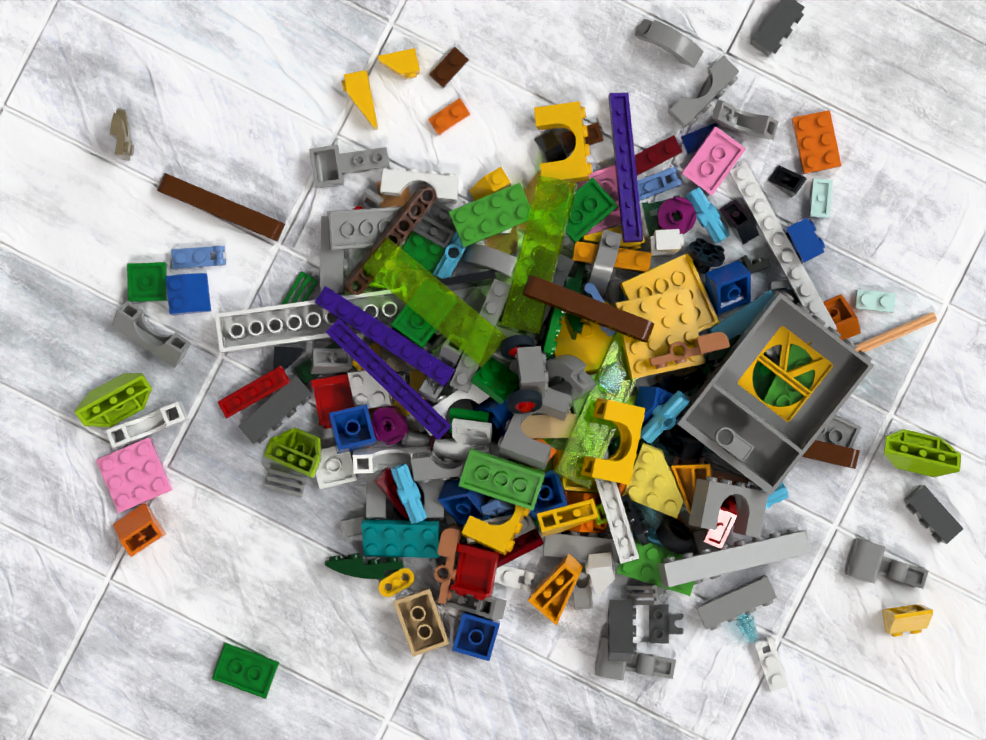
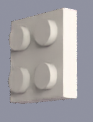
M364 369L347 373L355 407L367 404V408H376L393 404L392 396Z
M335 446L321 449L322 460L316 473L319 489L357 480V476L353 471L351 451L337 454Z

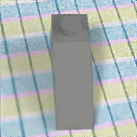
M453 590L451 600L448 599L446 604L443 605L490 619H503L507 600L493 596L487 597L484 600H477L473 598V595H458Z

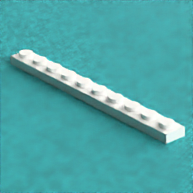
M745 162L730 170L729 174L800 304L810 310L808 314L811 317L814 314L823 320L825 328L830 326L837 330L834 321L747 163Z
M590 396L572 401L587 455L599 459H608L597 418L593 417L594 408ZM595 478L620 563L623 564L639 559L617 483Z

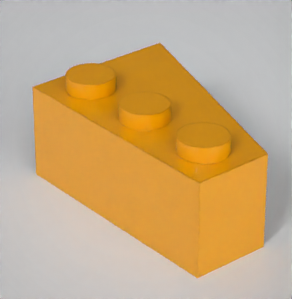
M711 464L671 465L689 514L691 513L697 478L705 480L706 476L712 477Z
M568 554L531 591L527 600L556 626L580 576L583 565Z

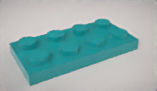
M362 519L364 556L440 558L438 554L440 542L439 521H420L411 524L410 521Z

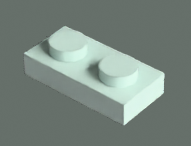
M812 179L809 217L829 218L833 180Z
M857 289L854 309L893 313L896 293Z

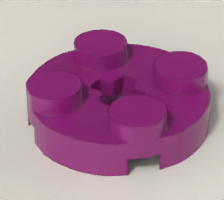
M673 197L662 203L657 213L658 225L662 230L679 229L680 234L684 235L692 229L696 221V212L693 205L682 197ZM678 211L682 219L675 222L671 214H675Z
M398 406L381 407L373 413L374 416L371 423L375 438L378 441L382 440L387 445H393L401 441L409 432L406 418ZM388 421L391 423L392 429L386 427Z

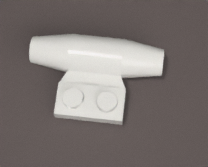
M453 418L452 438L435 439L433 452L435 455L460 462L464 460L471 446L490 444L493 456L511 461V459L500 455V448L497 447L498 444L491 443L492 423Z

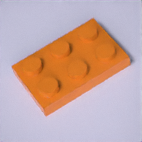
M830 110L792 118L803 174L842 166Z

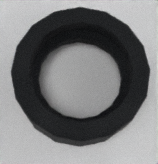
M668 517L656 530L657 538L661 544L674 553L683 554L694 543L695 538L692 531L678 519Z

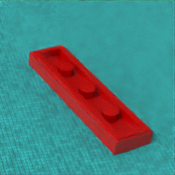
M279 366L218 401V404L227 419L291 382L283 367Z

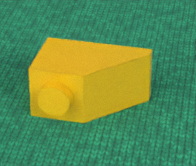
M415 48L378 56L381 65L401 78L414 79L420 74Z
M499 167L480 179L469 189V192L476 201L510 187L511 182L502 167Z

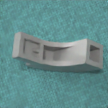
M643 19L635 33L638 39L663 48L680 63L695 68L704 52L688 37L656 20Z
M717 100L712 119L717 121L716 124L749 136L774 140L779 123L770 116L745 112L722 100Z
M605 229L603 230L594 264L587 283L595 285L601 297H603L608 286L622 234Z
M480 244L468 246L462 262L477 269L494 270L496 273L521 284H525L532 267L512 255Z
M450 333L437 359L455 370L468 341ZM427 376L418 394L435 403L445 387Z
M565 354L546 361L545 366L549 379L548 388L559 384L562 377L580 395L595 388V381L584 371L587 365L577 357Z

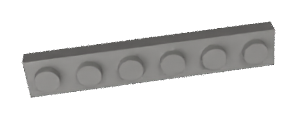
M494 279L450 383L451 387L469 393L472 385L470 381L479 369L513 288L512 285Z

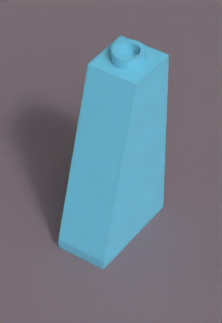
M770 290L709 329L708 332H722L728 337V340L743 332L772 297V291Z

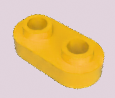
M403 568L385 577L378 586L380 594L385 597H391L411 586L415 579L414 573L409 568ZM402 574H407L409 579L406 581L402 580ZM385 584H391L392 589L386 590Z

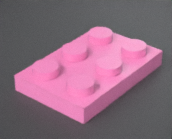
M714 126L681 174L712 196L746 148Z

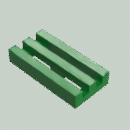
M301 271L282 304H289L288 301L303 277L306 279L291 303L298 301L307 284L311 281L312 284L301 302L307 301L318 281Z

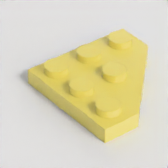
M643 443L632 471L633 475L630 485L626 486L623 496L628 494L632 501L677 518L684 498L676 484L675 477L665 460L663 451Z

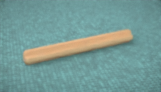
M934 312L928 313L855 345L857 346L855 351L859 352L861 350L865 353L937 321V317Z

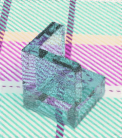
M617 362L611 363L597 381L612 394L617 393L622 386L620 384L626 377V374L617 368L619 366Z

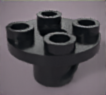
M697 238L696 241L689 244L687 252L694 260L693 263L699 274H705L709 272L711 267H718L724 263L725 250L723 247L708 243L702 238Z

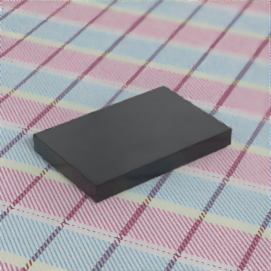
M494 270L438 279V286L444 292L492 285L494 279H496V273Z

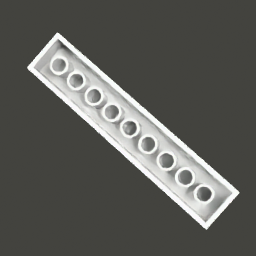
M407 287L342 296L392 330L395 328L391 324L409 302ZM315 300L215 314L221 353L328 339L331 337L326 331L338 319L317 305ZM345 323L356 335L362 334L350 325H348L347 323Z

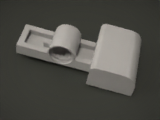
M338 145L309 149L315 188L344 185L343 174L361 173L372 169L389 167L387 147L342 154L339 153Z
M856 538L846 569V575L875 584L878 574L915 587L924 588L929 570L883 556L885 546Z
M602 636L595 675L623 681L626 670L642 675L673 679L676 659L636 652V655L632 657V662L608 661V637Z

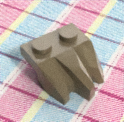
M118 108L116 113H113L110 135L117 139L115 155L122 160L130 161V156L134 154L130 126L125 109Z

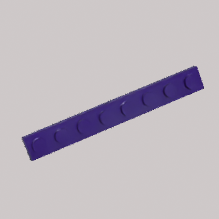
M628 92L609 93L608 99L623 243L642 242L643 231Z
M325 286L315 300L317 305L443 387L446 386L455 372L454 369Z
M338 318L326 331L345 352L437 440L452 427L343 321Z

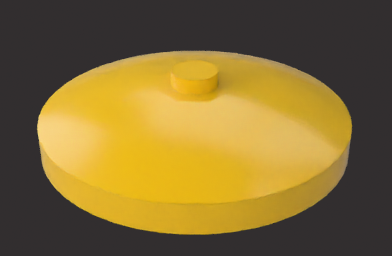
M562 317V320L559 321L562 324L560 334L554 340L557 342L555 353H553L555 357L565 354L575 356L587 365L584 370L585 372L601 370L618 357L623 347L620 333L615 332L614 335L608 337L605 331L603 332L600 329L599 325L581 318L580 322L584 323L582 333H577L576 340H573L568 332L565 318Z

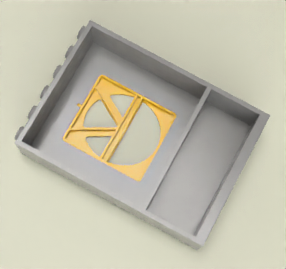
M776 291L696 392L689 404L676 418L679 426L769 495L773 494L874 367V364L870 362L872 360L870 356L861 350L859 352L855 351L857 346L845 338L842 341L839 338L841 336L840 333L830 326L825 328L823 320L814 314L811 317L808 314L810 310L800 303L794 304L792 302L794 298L784 291L781 293ZM781 344L780 363L777 366L764 356V352L773 346ZM795 344L805 349L811 356L812 362L786 372L790 345ZM757 360L804 395V397L800 401L784 407L772 406L762 401L756 394L752 381L753 370ZM815 370L814 381L810 389H807L794 379L798 375ZM723 427L730 428L755 447L745 462H741L717 445L714 435L718 429ZM721 430L718 434L719 442L723 445L730 443L731 433L728 430Z

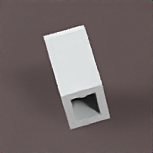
M611 552L588 555V563H585L586 574H590V587H594L596 595H599L615 580L614 559Z

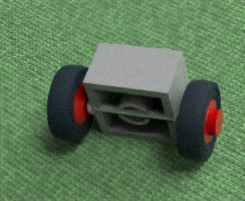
M514 335L507 337L500 343L501 355L507 359L517 360L520 388L519 391L508 395L506 400L507 408L510 412L517 414L537 411L542 407L545 391H548L549 379L545 366L546 355L541 352V346H535L534 339L530 336Z

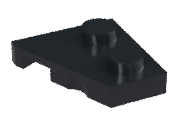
M691 366L658 375L656 379L666 391L675 394L677 391L685 393L704 381L706 377L697 366Z
M628 494L621 496L622 502L628 509L629 513L627 514L637 538L642 546L649 544L648 535H650V531L647 525L643 524L645 516L642 510L636 508Z

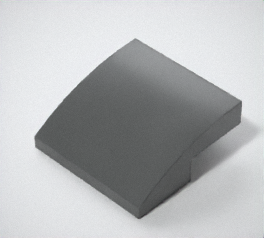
M435 200L413 228V231L446 249L456 233L449 215V211H452V209Z

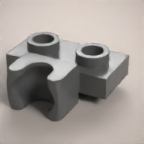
M669 604L649 605V643L669 644V634H683L684 629L676 627L675 621L682 620L684 614H669Z

